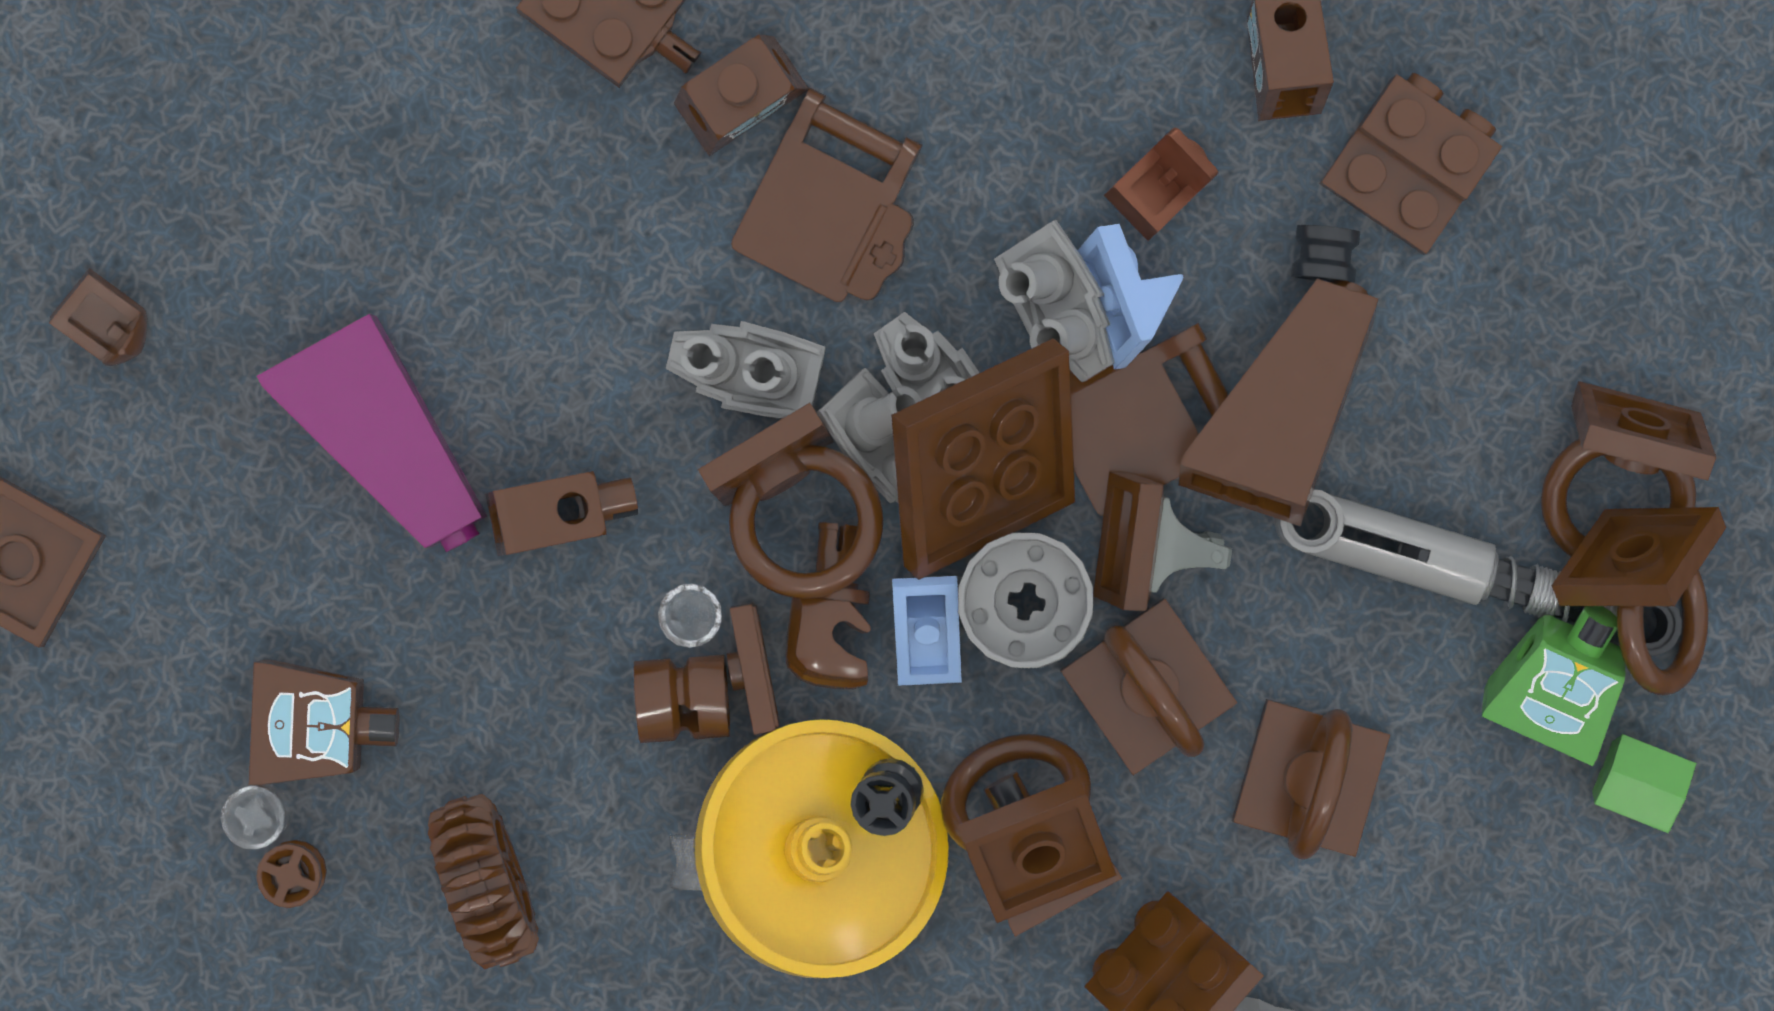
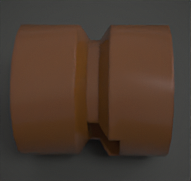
M724 654L689 657L684 667H677L670 658L634 661L635 709L640 743L675 741L683 730H688L694 739L730 737V709Z

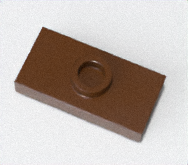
M753 602L731 606L729 609L738 650L737 652L727 653L733 691L742 689L746 691L754 735L776 731L780 721L758 607Z

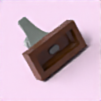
M1109 472L1093 597L1122 610L1146 611L1151 592L1157 593L1162 582L1173 572L1196 567L1226 569L1230 566L1232 548L1224 546V539L1219 533L1208 531L1200 534L1193 533L1182 525L1173 513L1170 499L1164 497L1162 484L1133 473Z

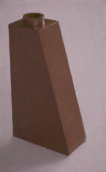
M1317 279L1186 450L1180 464L1178 485L1301 526L1370 334L1379 298L1369 296L1364 288L1349 281L1334 280L1332 283Z

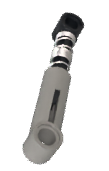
M1314 490L1310 502L1321 509L1324 516V526L1315 537L1304 539L1297 534L1292 523L1274 518L1278 537L1286 546L1296 551L1473 605H1477L1481 598L1485 600L1488 596L1509 602V609L1514 604L1523 606L1524 613L1528 612L1529 615L1533 613L1538 618L1544 615H1551L1563 618L1562 621L1567 622V620L1576 622L1584 606H1559L1551 586L1560 574L1556 570H1548L1547 567H1539L1538 564L1530 568L1516 564L1512 556L1503 560L1498 559L1495 544L1338 497L1322 490ZM1347 526L1399 542L1397 553L1340 537L1343 527ZM1602 606L1610 610L1617 617V606ZM1648 606L1653 610L1657 619L1654 633L1645 639L1650 656L1666 653L1676 644L1681 635L1682 619L1676 606ZM1616 630L1610 642L1620 646L1618 631Z

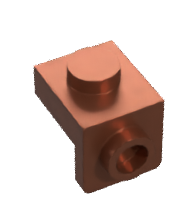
M1174 127L1104 196L1149 241L1218 174V170L1208 160L1205 151L1199 144L1188 139L1178 128Z

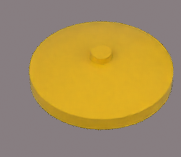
M810 720L786 725L776 729V731L763 734L741 748L725 764L711 784L702 804L695 835V859L700 887L713 917L722 930L740 949L758 962L774 970L805 978H835L862 973L885 963L904 950L918 936L933 914L943 890L948 867V834L942 820L941 805L922 769L903 749L885 736L863 726L837 720ZM889 758L902 760L914 767L922 779L924 787L922 802L907 826L900 832L887 836L871 834L862 828L853 817L850 805L852 793L868 768L877 761ZM882 787L881 791H889L891 788Z

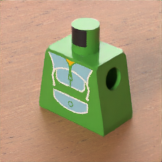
M1584 606L1574 626L1551 615L1540 617L1488 679L1484 688L1482 717L1593 766L1600 752L1625 680V662L1621 648L1610 642L1617 630L1616 615L1602 606Z

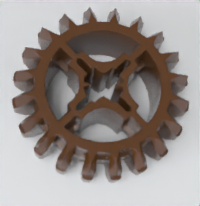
M479 794L467 798V796L447 802L444 807L431 812L428 821V836L431 841L430 850L434 857L435 869L439 876L441 890L448 904V911L453 917L456 931L460 934L464 948L469 951L471 959L483 969H488L497 965L504 967L519 962L523 956L534 953L539 940L535 911L509 833L505 828L502 816L498 814L496 805L485 795Z

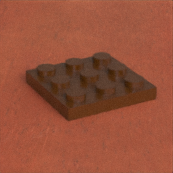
M1054 338L891 415L904 567L918 580L982 549L989 542L1017 532L1075 503L1069 350Z

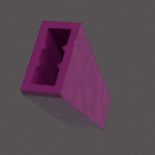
M368 314L256 376L261 386L424 548L433 547L441 542L445 552H449L480 534L474 523L484 519L487 515L377 316Z

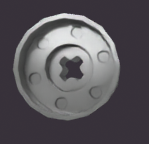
M1011 533L987 543L969 561L958 587V614L968 638L988 658L1012 668H1042L1064 659L1083 640L1093 617V586L1083 562L1064 543L1040 533ZM1025 584H1032L1036 586V596L1045 600V608L1043 611H1032L1029 620L1018 619V608L1009 605V597L1011 593L1021 594Z

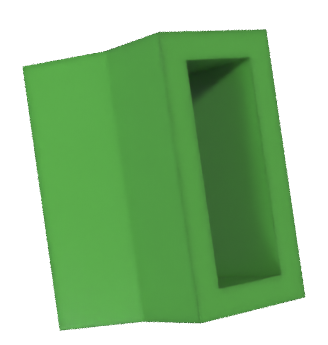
M1622 734L1611 743L1592 791L1594 804L1669 834L1686 799L1697 763Z

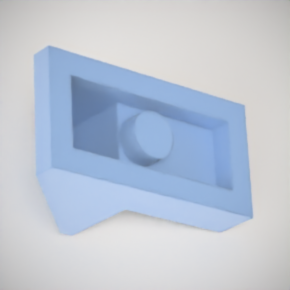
M1120 224L1097 227L1077 251L1082 256L1104 293L1099 299L1110 322V325L1106 327V332L1114 358L1113 366L1116 370L1126 368L1153 339L1184 277L1182 274L1141 280L1138 273L1136 255L1128 247Z
M957 576L924 577L920 580L917 578L892 579L898 686L962 683Z

